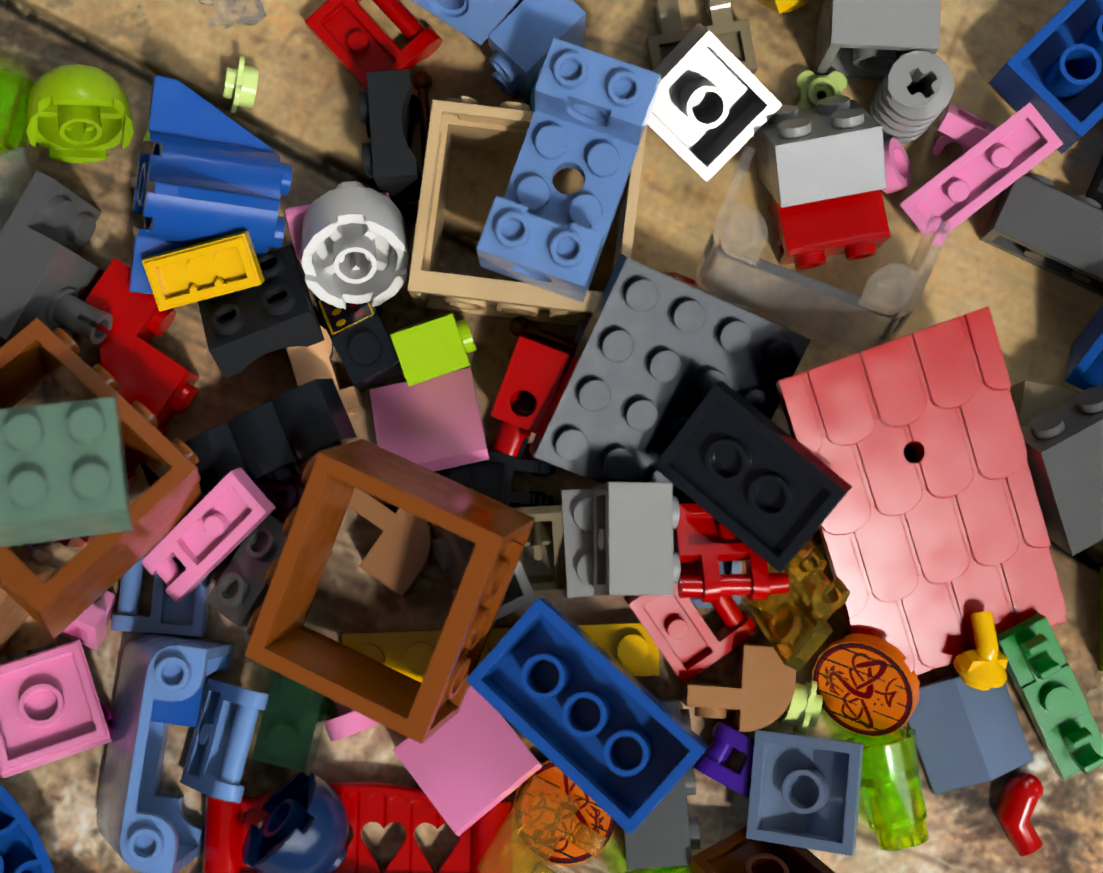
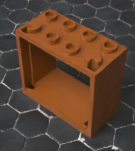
M36 318L0 348V410L10 409L50 375L77 401L115 397L122 423L124 445L160 478L130 505L132 531L97 535L46 583L37 577L7 547H0V587L55 639L161 541L202 500L199 483L201 477L196 466L199 460L183 441L174 438L170 442L156 429L159 426L157 419L142 403L136 400L130 405L116 392L120 387L105 368L99 364H95L92 368L88 366L78 356L81 352L78 345L64 330L57 327L51 331Z
M364 439L319 451L307 463L302 475V484L306 487L299 505L292 509L284 524L283 534L287 536L281 555L275 558L267 571L265 585L269 588L263 605L256 609L248 623L247 634L251 638L244 656L422 744L459 712L469 687L465 680L477 667L536 518ZM355 487L476 543L422 683L304 626Z

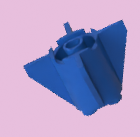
M155 75L153 78L148 128L143 141L153 142L154 144L150 155L140 153L136 177L130 176L129 184L130 187L135 188L133 213L143 214L144 227L133 226L135 237L128 291L153 294L142 264V260L147 256L245 230L249 231L257 257L261 254H266L269 247L281 248L285 233V219L278 216L280 195H288L292 180L291 164L282 163L280 155L179 80Z

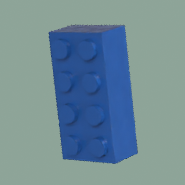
M1071 0L1006 62L989 82L1017 111L1031 102L1064 143L1057 149L1061 154L1082 138L1103 117V0Z
M538 597L465 680L629 835L639 827L709 746L547 598Z

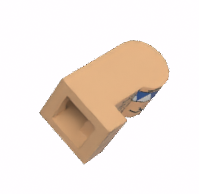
M320 326L324 341L308 347H287V353L298 386L315 379L332 378L348 416L365 410L360 392L356 387L350 386L343 389L335 365L338 353L326 329Z

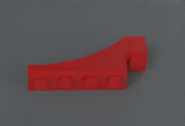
M114 258L84 300L113 316L111 330L97 323V329L108 335L99 343L100 365L118 383L120 389L116 392L130 405L136 400L142 403L157 419L159 426L156 429L164 437H167L168 432L164 430L165 426L175 412L181 414L191 404L197 393V388L194 385L199 376L150 344L155 335L159 337L167 331L176 316V311L173 310L174 308L159 312L153 294L129 292L131 268ZM124 445L128 489L130 492L138 477L134 471L141 463V460ZM97 535L58 540V542L66 547H82L85 542L89 544Z

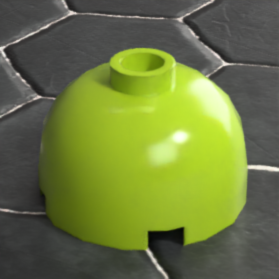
M82 64L62 65L46 71L35 81L30 89L25 107L27 136L30 144L35 149L37 143L47 148L49 158L75 164L99 162L109 158L108 153L105 151L106 149L114 148L120 143L121 150L129 146L134 135L130 103L126 91L110 73L94 66Z

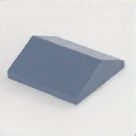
M955 672L919 685V702L907 725L932 794L935 795L992 781L1033 760L1006 683L1002 687L991 688L986 691L977 690L965 684L961 680L960 674Z
M755 730L746 839L854 856L864 743L814 734Z

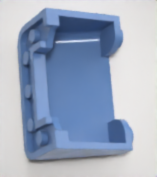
M143 633L132 638L125 647L121 660L110 728L112 742H109L107 746L96 818L97 827L101 835L134 870L142 873H177L202 853L205 826L194 825L186 818L182 809L184 796L159 793L169 724L152 722L150 719L154 699L169 702L183 701L194 696L202 687L206 672L208 676L216 671L231 669L235 643L181 635Z

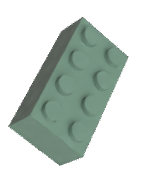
M115 397L0 410V547L133 530L122 423Z

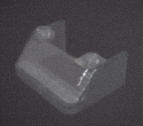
M745 143L695 272L697 287L806 337L851 354H856L892 341L917 306L952 224L940 216L931 214L909 267L899 263H888L876 268L868 277L861 296L760 258L768 236L764 217L756 209L735 201L755 152V146Z

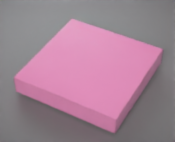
M471 367L456 370L409 387L407 382H401L369 390L377 445L433 472L489 460Z
M80 639L0 664V774L3 779L112 742Z
M472 686L468 688L459 712L424 743L420 744L410 738H406L393 749V752L457 836H460L542 768V765L504 717Z

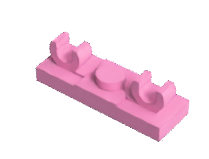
M1029 102L904 200L900 206L931 245H934L1064 143L1031 102Z

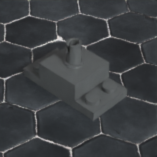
M36 170L0 232V348L36 318L51 331L59 327L71 338L77 333L92 344H99L108 335L92 327L90 324L94 321L111 330L113 316L84 300L105 271L79 256L78 252L82 245L87 243L93 236L96 221L101 212L55 179Z

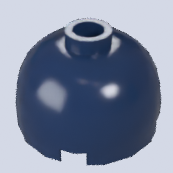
M304 772L296 773L283 782L262 806V809L268 812L269 815L261 829L251 824L246 834L242 848L243 863L257 873H330L341 864L346 855L347 845L345 843L349 832V816L342 797L329 784L312 772H310V777Z

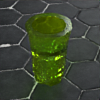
M902 727L891 735L868 737L858 734L848 738V741L864 743L860 794L865 806L869 827L874 830L880 849L897 851L919 846L929 840L925 821L928 814L922 793L917 762L916 730L911 727Z

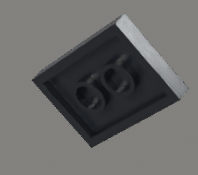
M722 380L712 387L653 466L779 573L789 565L852 488L843 478Z

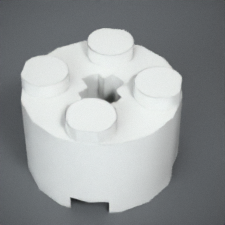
M357 181L340 183L336 189L328 191L313 201L303 217L301 231V264L305 273V282L309 289L320 300L342 309H346V303L362 304L371 302L372 307L379 306L397 294L407 279L409 254L404 217L390 198L371 188H365Z

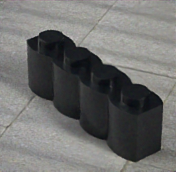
M332 378L315 379L300 385L272 401L250 409L184 443L194 452L199 460L196 466L201 477L199 483L203 499L232 470L241 467L256 485L268 479L270 485L274 486L299 476L301 472L298 465L310 460L319 451L343 445L357 436ZM141 463L148 484L151 487L160 478L148 466Z

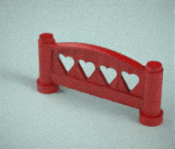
M377 781L326 782L342 797L348 811L349 824L353 829V838L347 846V852L343 861L330 873H436L417 842L415 831L422 823H430L438 829L447 822L421 788ZM275 791L261 794L254 798L243 795L241 803L206 796L202 873H257L243 863L242 848L251 824L257 827L261 821L268 817L269 813L263 810L262 806ZM507 797L460 835L459 842L438 873H510L511 801L507 800ZM369 822H377L383 828L390 823L397 822L402 824L407 832L405 842L384 872L362 837L363 827Z

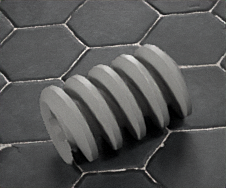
M917 50L903 54L892 65L867 106V112L882 125L884 141L896 138L901 144L912 142L918 139L933 121L937 119L938 115L947 107L953 95L954 78L949 66L941 57L929 51Z

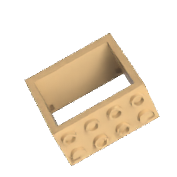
M462 95L461 99L447 98L446 101H432L408 283V292L417 308L444 312L453 311V313L510 320L516 317H524L528 322L576 328L578 320L590 321L603 292L588 290L584 303L524 282L437 272L453 147L519 154L534 114L530 106L512 101L501 102L499 107L478 105V101L474 98ZM647 126L620 199L612 271L620 254L630 258L632 255Z

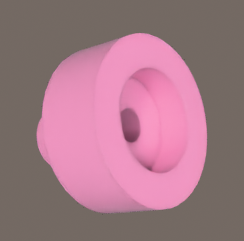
M896 138L883 141L887 188L882 190L887 194L903 190L912 184V169L908 155Z
M334 701L338 715L324 721L331 742L379 724Z

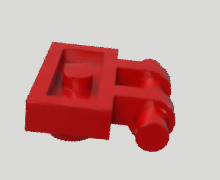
M697 503L679 504V523L677 528L673 529L674 551L678 553L680 563L697 562L698 575L679 577L677 582L679 598L699 597L702 603L719 602L721 596L747 595L750 601L767 600L769 594L789 593L790 580L787 572L769 573L767 562ZM745 560V574H720L718 561Z

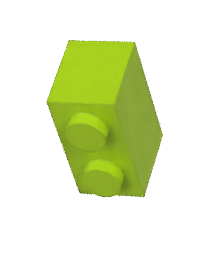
M453 311L394 330L390 334L408 387L470 366L467 353L477 350L466 318L456 321Z

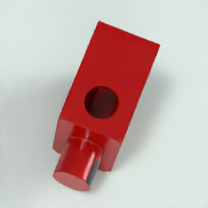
M529 335L519 336L491 412L492 417L502 420L492 446L494 449L513 457L522 458L532 432L537 434L574 353ZM522 390L532 393L536 399L531 412L521 409L517 403Z

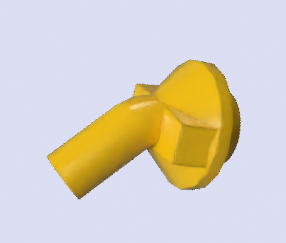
M992 611L970 614L976 649L958 654L953 662L954 668L960 674L961 680L974 689L986 691L991 688L1002 687L1007 680L1005 670L1009 659L998 649Z

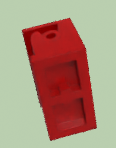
M881 189L781 208L773 197L768 206L779 253L784 252L779 263L780 265L795 263L796 270L822 266L827 263L826 257L845 254L847 261L872 257L877 254V248L881 247L891 237Z

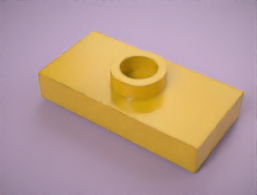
M248 230L147 256L142 260L159 312L259 286L265 281Z

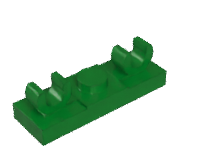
M1038 613L998 634V649L1009 659L1006 668L1056 774L1065 780L1080 771L1086 774L1103 765V738L1047 617Z

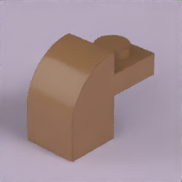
M355 487L348 507L383 531L359 567L400 596H408L426 570L433 555L431 541L435 538L431 530L433 528L432 523L401 508L395 512L390 508L392 504Z
M742 643L737 648L736 684L688 681L683 684L682 702L687 707H695L694 716L722 719L726 718L727 709L734 710L733 727L739 732H749L764 728L776 721L785 712L792 700L796 685L798 648L782 645Z

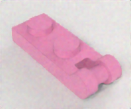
M241 467L232 470L141 561V564L151 575L157 573L168 586L165 592L177 604L189 596L201 584L200 582L264 521L276 507ZM175 557L186 567L184 571L174 561Z

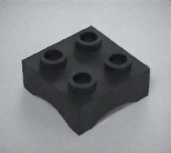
M410 70L366 72L367 91L358 92L361 122L366 123L367 136L371 138L370 143H362L365 175H369L371 188H378L380 193L389 192L392 202L418 201L420 199L422 176L418 172L416 156L411 151V142L414 128L420 115L418 97L412 94Z
M291 244L257 257L265 280L262 285L198 301L208 350L224 378L243 372L253 361L272 351L295 346L308 347L324 341L308 286L305 282V273Z

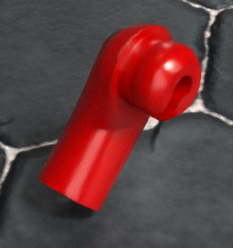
M1022 773L1017 777L1011 778L1006 783L996 807L997 818L1019 856L1032 854L1043 845L1030 822L1038 799L1043 794V786L1041 781L1030 773Z

